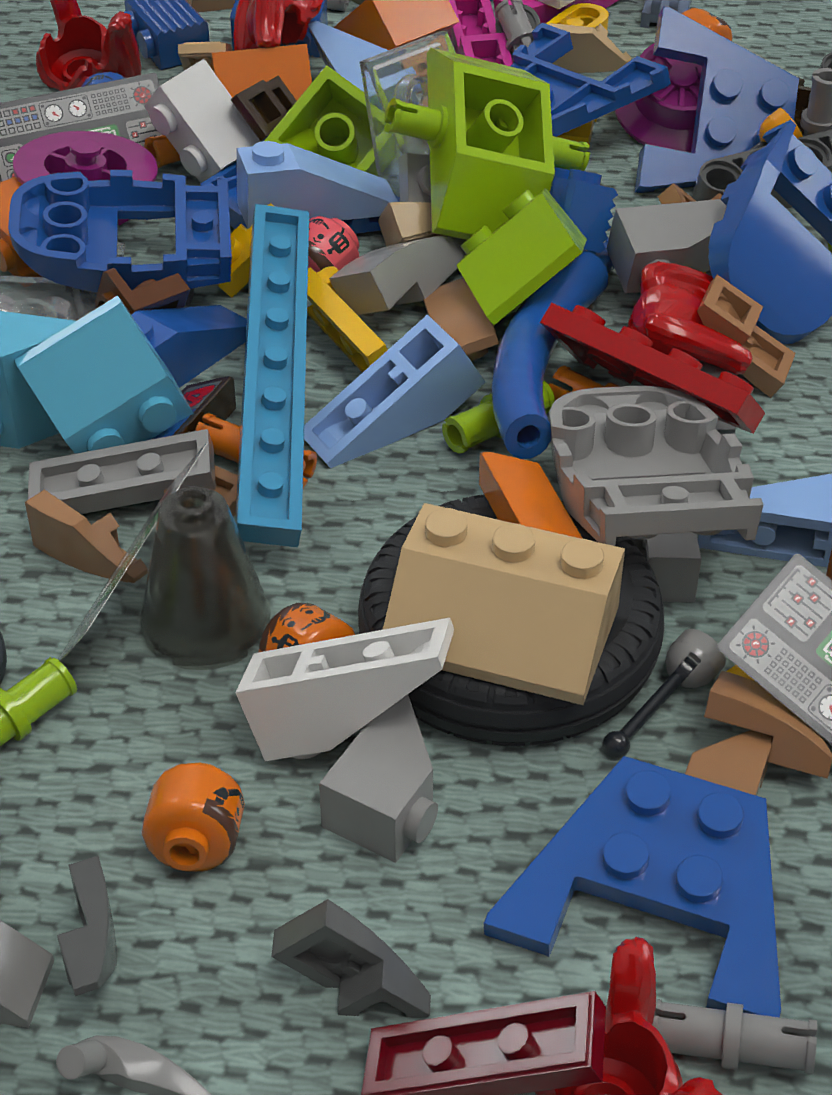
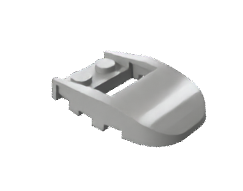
M656 386L581 389L567 393L554 401L549 411L552 436L551 449L565 509L597 542L615 546L616 537L627 536L633 539L645 540L651 539L658 534L690 532L708 536L718 534L722 530H737L745 540H755L763 502L761 498L750 499L754 480L750 465L742 464L740 460L742 444L735 433L721 435L716 430L718 416L705 403L689 394Z

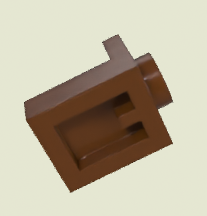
M112 268L102 273L95 299V307L97 309L118 296L130 314L141 310L185 307L190 288L181 276L176 273L158 281L154 279L144 281L134 290H131L117 270Z

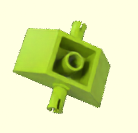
M430 47L427 52L428 107L392 98L385 112L384 123H388L384 126L386 133H395L427 140L430 148L432 233L468 240L485 225L493 233L509 219L503 210L527 189H529L534 197L545 188L550 193L555 176L554 167L585 171L589 162L590 152H582L589 149L587 142H577L553 136L549 83L525 70Z

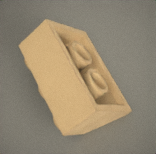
M424 503L401 549L383 630L450 618L454 632L442 669L443 671L584 705L618 610L625 548Z

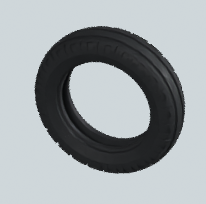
M484 494L465 497L462 499V502L460 499L439 505L445 508L497 519ZM569 514V516L571 517L572 521L574 522L576 528L578 529L579 533L581 534L582 538H583V539H587V540H591V541H594V542H597V541ZM417 516L398 529L383 544L366 573L358 605L359 634L383 630L401 549ZM627 536L616 537L615 546L625 548L619 606L584 705L441 670L408 694L416 718L420 717L419 720L444 733L450 734L453 732V736L483 744H486V741H491L492 745L525 746V743L529 742L530 745H541L564 740V736L571 738L598 727V724H603L617 715L635 698L647 682L656 665L663 642L665 624L663 600L654 572L648 561L644 558L645 556Z

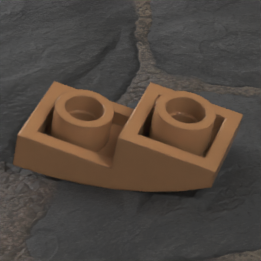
M464 278L439 286L426 299H423L428 315L461 346L471 361L483 357L488 353L489 347L499 344L492 323L486 317Z

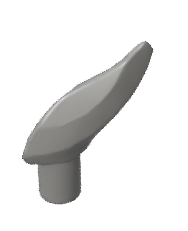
M96 1035L76 1044L63 1047L57 1055V1069L66 1079L73 1080L95 1074L117 1086L139 1093L151 1095H211L195 1078L164 1055L143 1044L118 1036Z

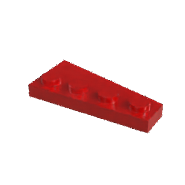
M551 302L540 321L579 363L594 369L598 364L609 370L608 373L614 378L629 384L635 378L644 386L669 388L689 394L705 403L718 416V420L754 434L765 415L764 410L751 395L754 388L738 376L722 371L719 377L716 378L701 371L703 365L687 353L672 348L668 355L652 348L654 343L645 335L626 326H623L619 333L604 326L606 321L601 316L583 306L575 305L573 311H569Z

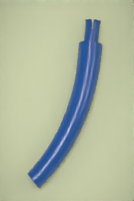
M608 239L603 243L606 248L608 244ZM583 250L577 258L522 302L502 337L493 370L492 404L507 451L514 457L520 459L534 458L547 449L552 439L551 425L544 407L543 380L549 359L558 341L540 321L551 302L569 311H573L575 305L588 308L604 293L608 286V273L615 269L607 250H604L602 253Z

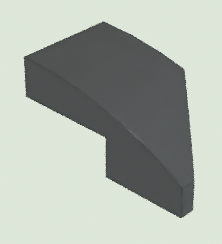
M99 856L68 865L83 927L59 934L57 938L69 984L72 985L75 996L99 989L117 966L115 931Z
M329 899L274 930L271 957L325 988H339L338 1015L359 1016V1012L376 1003H388L404 1012L406 1017L426 1018L430 1016L431 995L411 969L373 931Z

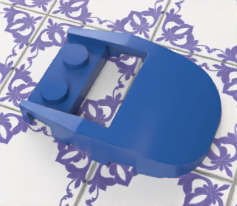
M791 119L764 134L762 138L768 143L767 146L750 154L740 167L743 171L738 179L727 185L721 197V201L727 206L723 220L714 223L708 247L709 266L713 279L718 274L762 305L763 309L756 326L782 344H793L800 341L823 325L832 316V253L771 195L772 189H774L832 246V172L815 156L810 148L793 135L796 124Z
M110 170V180L88 181L81 172L54 173L27 181L14 192L11 198L8 229L15 251L32 270L55 283L76 289L98 292L102 273L112 268L117 270L131 290H134L144 281L150 279L158 281L176 273L181 276L190 289L231 282L232 255L228 180L217 179V186L186 185L184 175L163 173L162 182L133 180V170ZM175 217L176 254L163 255V263L132 265L131 257H117L118 219L151 220Z

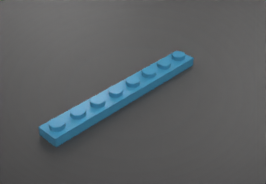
M255 204L252 221L235 541L297 548L300 541L303 498L309 211Z

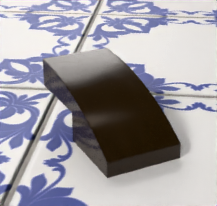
M279 75L267 82L262 80L236 94L231 99L234 106L261 142L269 136L297 102Z

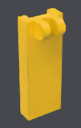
M311 267L308 268L307 299L312 303L307 308L308 315L363 373L388 350L386 344L336 294L329 280L330 277L338 272L336 267H325L317 273Z

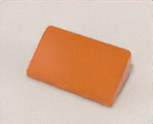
M493 452L480 453L479 485L498 520L583 539L539 463Z

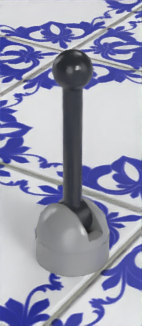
M687 629L671 644L665 659L666 670L670 677L620 731L609 732L604 737L602 747L607 756L614 759L625 756L629 752L631 738L679 686L698 689L711 682L725 667L726 658L717 649L718 643L712 637L697 629Z

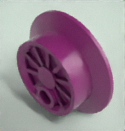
M653 43L642 52L640 57L667 66L671 84L666 88L614 110L615 115L622 128L639 143L691 153L702 66L654 56Z
M67 131L36 138L23 145L13 158V172L22 185L34 178L54 173L81 172L88 181L110 180V170H133V180L155 182L158 173V166L154 156L140 144L117 135L93 131ZM118 219V226L130 219Z

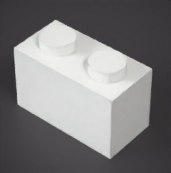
M202 59L160 85L144 105L149 112L153 126L158 132L168 138L179 153L184 168L191 175L196 176L200 183L236 162V148L251 147L261 142L231 101L232 96L205 59Z

